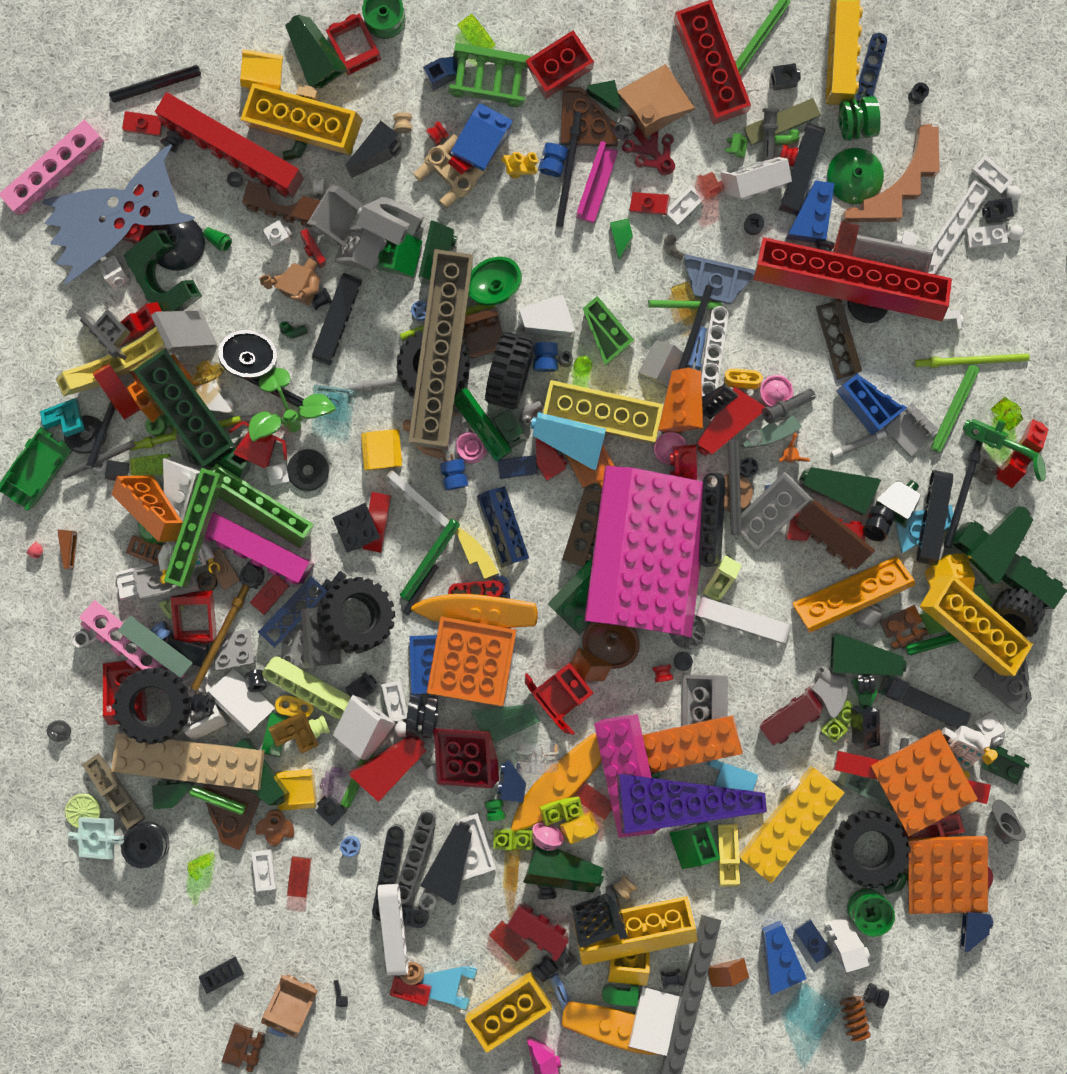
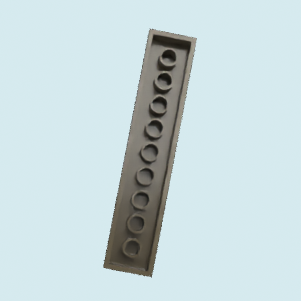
M434 249L408 440L409 445L448 450L472 274L473 254Z

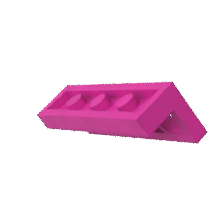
M600 142L576 214V218L593 224L618 151L607 148L606 142Z

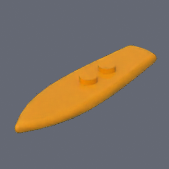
M446 594L422 600L411 607L412 611L422 617L438 623L440 616L503 628L534 627L538 620L537 606L533 602L485 595Z
M595 733L591 734L563 756L532 785L525 794L523 803H520L517 808L511 830H514V832L524 830L542 822L540 806L570 798L582 787L602 763Z
M572 1001L566 1004L562 1014V1026L564 1028L622 1050L639 1054L661 1055L628 1046L635 1013Z

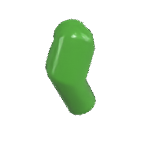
M793 129L789 131V135H775V145L797 143L800 139V132Z

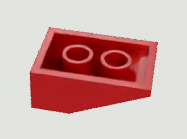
M125 661L103 663V718L108 725L119 724L118 721L114 720L115 710H112V704L115 703L114 695L115 692H118L119 685L128 676L141 670L137 666L134 669ZM145 689L135 699V711L142 721H147Z

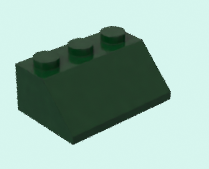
M433 220L430 222L418 276L420 283L430 286L434 249L452 251V247H456L458 240L454 229Z

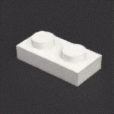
M691 185L668 207L666 216L678 226L705 198Z
M272 849L252 852L256 892L276 889Z

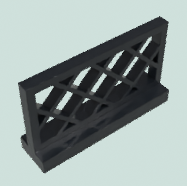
M613 884L605 887V894L572 906L580 948L617 934L620 940L628 937L620 902Z

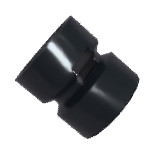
M883 505L873 506L862 529L864 535L868 539L877 542L886 540L895 520L893 510Z

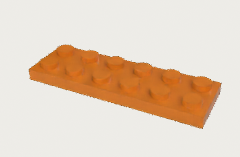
M734 715L642 734L651 773L743 753Z

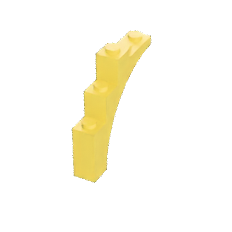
M155 327L143 337L120 349L127 356L125 360L120 357L116 359L111 355H107L91 363L63 371L56 378V381L63 396L100 387L93 376V372L110 363L118 376L128 374L135 366L158 350L166 348L157 327Z

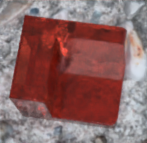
M713 172L704 176L699 175L696 178V182L706 200L724 191L725 186L723 182H718Z

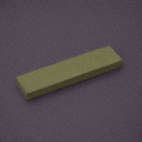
M814 98L777 113V125L779 127L775 131V135L820 117L821 114ZM764 119L743 128L750 146L764 140V130L761 128Z

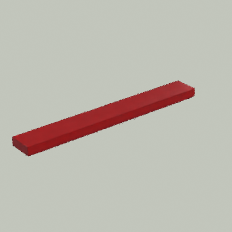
M837 750L833 770L877 780L870 766L880 760ZM968 780L978 798L975 802L987 804L991 785Z

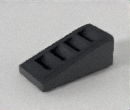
M725 384L702 397V414L712 419L734 401L738 394Z
M235 956L201 973L199 980L206 994L240 977L244 972ZM229 964H232L236 974L233 975ZM222 968H225L228 978L225 977ZM216 971L221 979L220 982H218L214 974ZM207 976H210L214 985L211 986Z

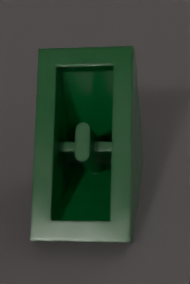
M615 80L588 85L586 88L587 95L614 113H619L620 102Z

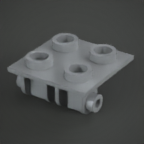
M913 403L885 428L910 456L915 454L938 431L934 424Z
M245 629L227 633L215 656L216 671L254 664L256 657L253 654L251 630Z
M290 631L281 641L282 659L300 669L316 668V666L305 667L303 631Z

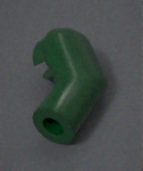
M295 140L292 150L282 151L284 160L302 157L307 143Z
M286 321L279 324L280 332L291 339L308 333L305 324L296 328Z
M905 872L897 875L899 878L897 881L883 887L886 895L904 888L908 880V875Z

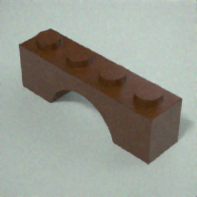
M248 181L242 203L246 210L257 213L259 210L265 212L264 215L275 218L277 215L283 217V220L286 222L294 223L295 220L301 222V225L304 227L312 228L307 222L320 203V200L303 196L293 205L282 206L272 201L270 191L266 185Z

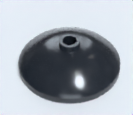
M191 220L183 223L153 226L151 232L154 230H166L170 239L177 237L176 242L173 243L175 247L157 262L161 267L171 271H182L192 267L200 260L205 249V237H203V231L197 222Z
M240 330L229 334L223 339L219 346L218 356L223 368L231 375L242 379H257L267 375L274 368L277 351L273 342L265 335L252 330Z

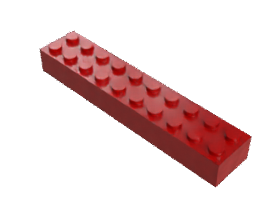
M763 237L753 278L755 281L941 322L949 307L952 278L765 237Z

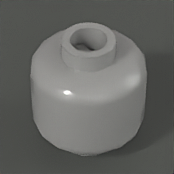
M875 603L855 612L856 625L864 630L867 628L874 629L883 616L882 608Z

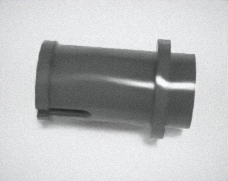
M564 351V353L559 355L558 363L560 366L567 368L572 365L573 357L570 352ZM563 357H568L569 360H568V362H567V361H564L562 358H563Z

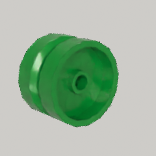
M402 0L363 1V18L367 29L372 35L381 39H390L400 34L406 21Z

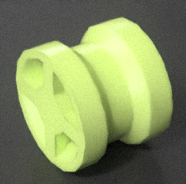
M323 715L319 716L316 720H309L315 738L320 737L322 733L327 734L330 732Z

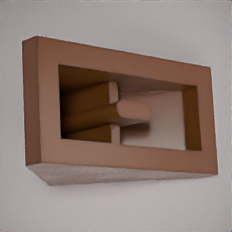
M579 647L570 663L584 681H605L613 664Z
M744 958L710 966L708 971L712 987H733L749 978Z

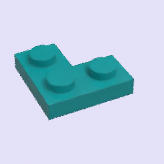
M76 398L40 411L42 426L45 430L61 424L63 434L66 437L84 431L80 406Z

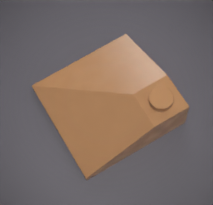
M666 64L617 91L620 99L631 116L636 120V124L645 137L695 110Z

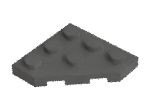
M1026 657L1015 676L999 675L986 663L973 676L974 680L1019 715L1032 700L1029 690L1028 665H1026Z

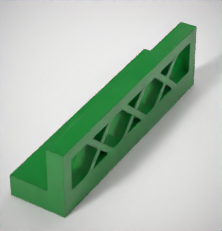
M467 388L461 390L455 396L454 404L494 460L497 462L513 452Z

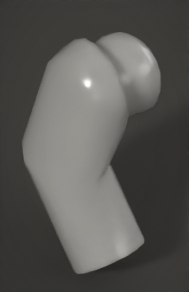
M537 401L523 408L520 416V422L523 425H530L534 413L543 410L541 402Z

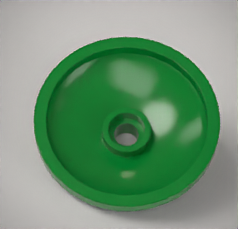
M848 148L839 152L832 159L827 170V182L834 183L833 194L841 201L849 204H861L864 200L876 196L884 181V171L881 162L873 153L862 148ZM855 170H859L861 175H857Z
M492 257L480 262L472 269L469 289L470 298L484 306L498 305L509 300L518 291L522 282V273L518 264L507 257Z

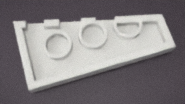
M391 469L385 474L390 478L389 483L395 489L400 487L405 491L404 497L410 502L415 500L419 504L417 508L425 515L427 513L433 516L432 521L438 527L442 525L446 527L449 520Z

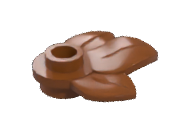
M274 809L270 810L266 817L257 823L256 834L265 835L267 843L275 847L281 842L282 837H294V827L290 821L285 819L284 814L280 810ZM271 818H277L278 821L273 822Z

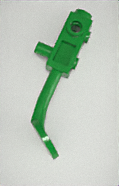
M976 419L965 422L963 431L966 432L964 435L969 436L973 440L983 442L991 448L1001 450L1005 446L1022 453L1033 461L1037 480L1039 482L1045 481L1046 469L1042 456L1028 447L1007 439L1008 433L1003 431L1006 424L1005 421L998 420L996 428Z

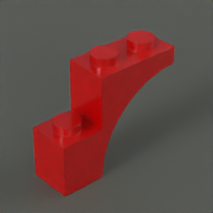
M1032 419L1018 444L1039 453L1044 447L1049 429L1043 423ZM1013 450L999 468L996 479L1012 489L1026 474L1028 465L1032 460L1022 453Z

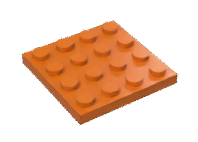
M440 616L426 693L503 706L517 630Z
M940 729L870 766L908 836L978 800Z
M987 836L908 838L909 842H907V845L911 849V853L907 854V857L910 858L909 864H907L909 914L966 913V911L988 912Z

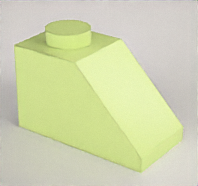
M725 555L702 593L719 602L736 579L742 565Z

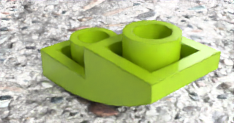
M848 700L845 701L839 714L835 718H830L820 729L834 743L851 726V707L854 706Z
M579 797L565 798L539 807L543 823L546 826L562 819L568 822L584 815Z
M494 829L493 849L534 850L535 843L532 839V830L524 829L514 832L511 829Z

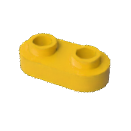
M728 369L724 375V383L733 388L757 389L761 386L763 380L762 374L754 370Z
M283 695L275 702L277 712L283 715L294 716L302 712L301 706L303 704L308 706V710L305 712L307 717L311 716L314 712L313 705L295 696ZM284 701H287L289 703L288 708H284L282 706V703Z

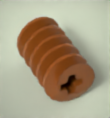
M860 996L848 997L839 1001L840 1005L846 1006L841 1009V1012L847 1013L842 1019L849 1021L844 1024V1027L850 1028L845 1034L846 1036H852L851 1041H862L871 1037V1033L868 1031L870 1028L869 1024L866 1023L868 1021L867 1016H865L866 1009L863 1008L865 1003L861 1000L862 997Z

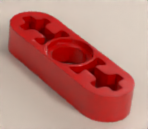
M497 580L455 583L449 587L448 594H453V591L457 589L456 587L459 590H466L467 593L462 594H472L471 588L474 585H478L481 588L479 595H485V588H491L495 584L496 587H499V591H496L495 595L493 591H487L486 594L487 596L500 597L504 592V586Z

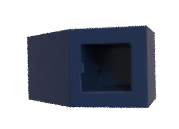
M457 56L439 58L423 67L424 75L433 91L456 79L459 60Z
M506 759V764L502 763L500 775H504L503 783L499 782L497 794H501L500 800L523 803L526 781L511 760Z

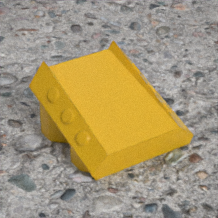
M243 49L240 76L241 87H245L250 91L253 83L281 91L283 56Z
M399 429L361 434L364 470L374 471L402 466Z
M312 769L275 772L290 793L286 796L287 800L278 806L280 811L316 808L317 796Z

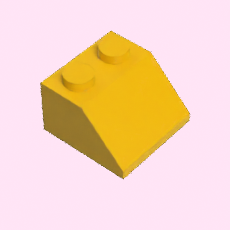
M965 553L945 555L939 560L937 566L932 565L925 570V577L930 588L938 575L953 574L973 592L975 576L965 557Z
M650 952L609 960L608 982L647 986L650 972Z

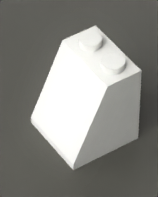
M563 294L520 308L519 315H516L520 330L524 329L525 334L574 338L575 329Z
M353 695L333 736L338 739L337 743L341 747L351 750L350 754L355 759L368 761L395 725V722L368 700Z

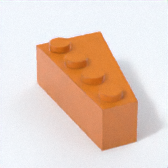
M117 476L111 495L158 542L177 541L183 522L154 476Z

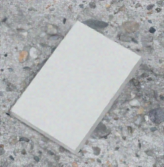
M232 669L207 692V695H212L215 703L249 734L275 707L259 692L248 691V681L235 669Z
M641 987L628 1046L667 1056L679 996Z

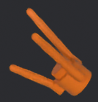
M797 433L793 434L788 448L783 451L779 462L810 461L809 458L799 457L798 450L793 447Z

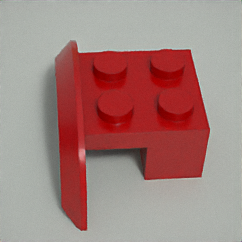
M570 663L563 666L539 687H536L532 678L526 673L524 683L541 707L564 733L574 735V731L563 721L562 717L594 694Z

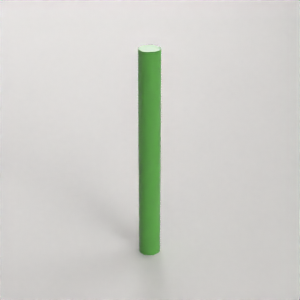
M648 300L647 305L648 308L698 309L701 301ZM709 301L706 309H714L715 307L722 306V303Z

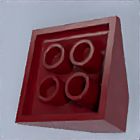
M434 729L437 784L491 789L499 781V764L490 732Z

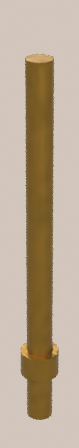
M243 584L237 597H234L231 603L232 607L191 689L198 691L238 610L242 609L245 603L244 599L250 589L249 586Z

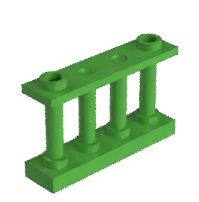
M455 43L453 56H457L459 59L455 85H449L448 93L458 98L468 96L508 103V106L511 107L523 105L525 97L519 96L522 70L528 68L525 60L531 56ZM468 59H474L477 62L474 88L463 86L465 65ZM487 62L495 63L494 65H496L493 91L482 90L484 67ZM506 65L513 66L515 69L511 95L500 93L503 68Z

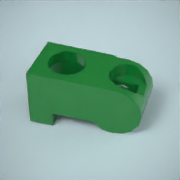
M606 984L602 988V998L607 1004L637 1007L639 986L630 984V988L616 987L614 984Z

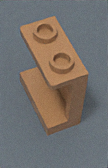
M282 975L272 999L262 1016L261 1023L297 1039L318 990L310 983L303 984L297 981L294 976Z

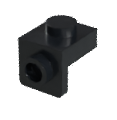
M364 672L361 677L348 685L345 690L351 697L354 695L365 699L375 692V684L377 682L371 674L368 675Z

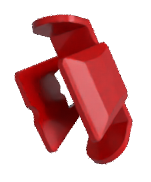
M242 421L230 429L228 433H233L243 425L249 427V423ZM248 431L234 451L235 455L262 468H266L269 466L275 441L277 440L283 443L284 460H288L286 441L273 434L253 442Z

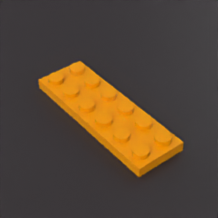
M895 556L792 604L805 627L811 633L915 586V580L899 558Z

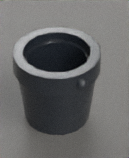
M248 562L241 569L239 577L242 584L249 586V588L257 589L264 582L265 572L262 567Z

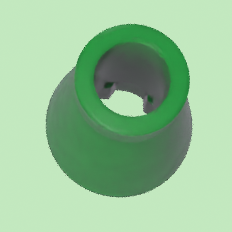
M207 227L203 232V237L217 250L225 252L230 248L232 238H230L229 234Z

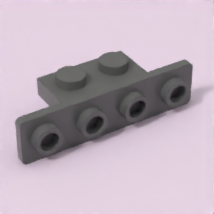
M106 309L97 322L81 310L76 312L81 317L80 322L90 328L89 332L99 338L98 342L105 348H108L107 352L116 359L120 357L123 360L127 358L119 346L131 332L111 311Z

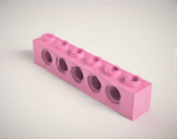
M84 119L1 191L0 197L17 215L27 213L35 201L38 202L44 198V193L58 186L60 179L64 176H69L73 172V168L78 164H83L88 159L87 156L90 153L98 151L102 147L104 140ZM85 141V145L78 148L79 143ZM71 153V157L68 160H64L65 155ZM56 166V170L50 173V168ZM42 178V182L39 185H35L36 180ZM28 191L27 196L21 198L22 192Z
M96 600L79 617L82 621L80 625L87 631L92 629L96 632L97 635L95 637L103 644L107 641L112 645L111 650L118 656L123 654L127 658L125 662L134 669L137 666L141 670L165 668L169 671V669L153 657H151L152 663L149 666L142 665V657L150 655L138 646L135 653H128L126 646L133 642L124 635H122L119 641H113L111 639L112 632L118 631L123 623ZM98 619H105L107 621V625L102 629L97 628L95 623Z

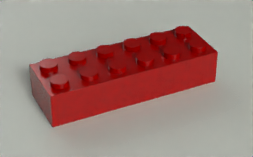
M712 0L675 12L674 23L712 124L715 125L748 113L751 103Z

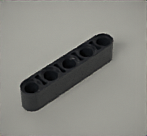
M807 122L804 130L805 133L802 136L798 148L799 151L791 170L792 182L787 183L788 185L785 188L781 201L782 204L779 207L780 211L795 216L798 215L826 128Z
M347 273L342 274L314 347L312 360L328 366L332 364L333 361L331 359L335 356L339 346L338 340H341L346 327L344 325L345 321H348L352 311L351 305L355 303L359 290L357 289L359 286L361 287V278Z
M932 470L916 554L917 563L937 566L939 562L953 484V473Z
M708 473L703 479L699 562L704 567L716 566L721 562L726 481L721 473ZM714 476L717 478L716 486H713L711 483ZM712 496L716 498L714 506L710 502ZM711 515L715 517L713 525L709 521ZM710 534L714 537L713 544L708 540ZM709 553L713 556L712 563L707 559Z

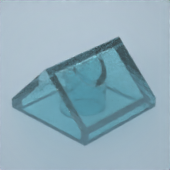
M314 384L313 394L327 396L336 407L335 411L317 418L351 422L355 392L351 389Z

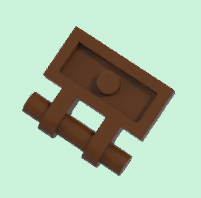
M915 605L909 606L879 621L886 637L895 636L897 640L890 644L893 650L903 649L907 647V644L915 640L918 642L929 634L926 628L918 630L916 626L923 621ZM910 628L912 634L902 637L901 632Z
M235 1023L221 1062L240 1068L242 1061L248 1063L246 1071L253 1072L254 1067L259 1061L258 1055L260 1050L264 1047L266 1034L258 1032L256 1038L251 1037L252 1028ZM248 1044L253 1046L251 1055L246 1054Z

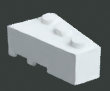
M781 157L758 162L756 165L745 169L744 166L738 167V171L728 173L727 171L720 172L725 194L740 198V200L750 199L751 195L756 193L765 194L771 188H783L786 186V183L792 182L788 159Z
M173 456L163 459L164 494L183 522L201 467Z
M847 916L826 922L825 926L835 960L847 973L868 967L869 951L861 943Z

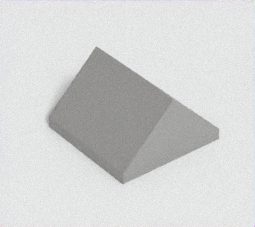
M655 339L638 374L668 389L671 373L673 370H678L683 352L675 345Z

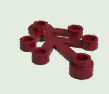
M627 115V117L632 118L636 123V120L633 116ZM636 126L633 134L642 145H636L633 141L627 140L624 141L622 150L625 153H640L634 160V164L639 168L643 166L657 168L661 175L673 173L675 162L670 158L671 145L674 141L671 134L663 136L661 139L663 154L658 151V131L650 135L649 141ZM643 154L652 155L655 160L647 159Z

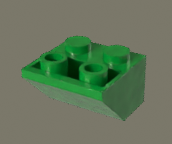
M406 234L403 243L399 245L385 239L386 245L377 257L379 258L376 266L377 270L414 278L423 241Z
M707 821L693 823L669 832L682 869L699 867L720 860Z

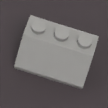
M683 675L682 726L728 716V676Z

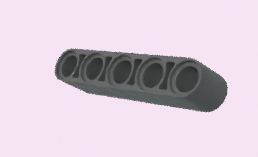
M429 809L421 812L397 882L400 889H405L408 892L407 897H401L402 904L407 903L412 896L436 823V814ZM430 815L433 819L432 823H424L422 816ZM423 833L427 839L425 842H419L416 835ZM418 852L420 859L417 861L412 860L410 853ZM411 870L414 873V878L407 879L404 876V872Z

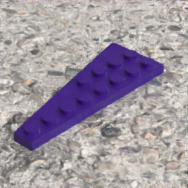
M616 774L621 829L624 834L767 812L766 797L763 792Z

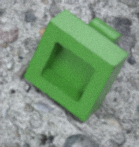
M733 133V138L726 139L728 143L732 144L731 148H725V151L728 154L735 155L737 158H745L748 139L741 133Z

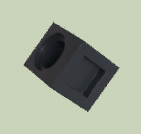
M796 63L773 66L771 70L773 90L797 86L801 80L800 70L796 68ZM782 74H788L791 79L785 80Z
M1005 198L988 201L982 208V216L986 219V224L1012 219L1014 217L1012 199ZM993 208H998L1000 215L995 214Z
M332 795L328 798L324 796L317 803L319 807L315 810L331 827L347 812ZM326 805H333L335 813H327L325 810Z

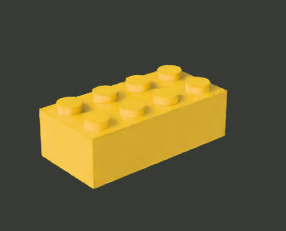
M530 971L468 1012L465 1016V1021L487 1053L552 1010V1003Z

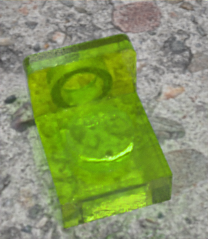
M213 851L187 863L188 873L191 878L194 877L195 881L202 877L199 866L201 869L212 865L211 861L215 858Z

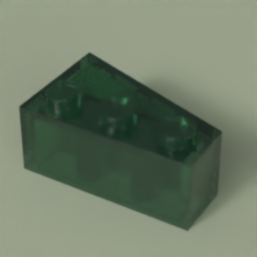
M532 703L471 710L480 731L490 732L493 744L540 722V718Z

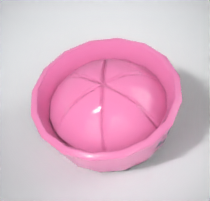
M781 375L769 376L761 385V398L770 407L779 400L786 401L793 397L792 384Z
M472 430L459 435L455 443L456 455L459 459H464V463H478L487 454L486 447Z
M666 432L656 439L654 453L661 463L670 465L669 454L673 453L672 446L687 444L680 434Z
M541 822L535 824L532 829L533 842L541 849L553 851L564 842L563 833L552 824L546 826Z

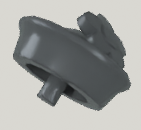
M64 720L51 722L46 730L48 737L57 742L64 741L71 735V727Z

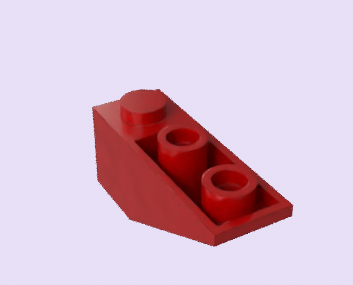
M535 437L537 467L547 482L567 469L565 465L568 463L562 454L558 455L554 447Z

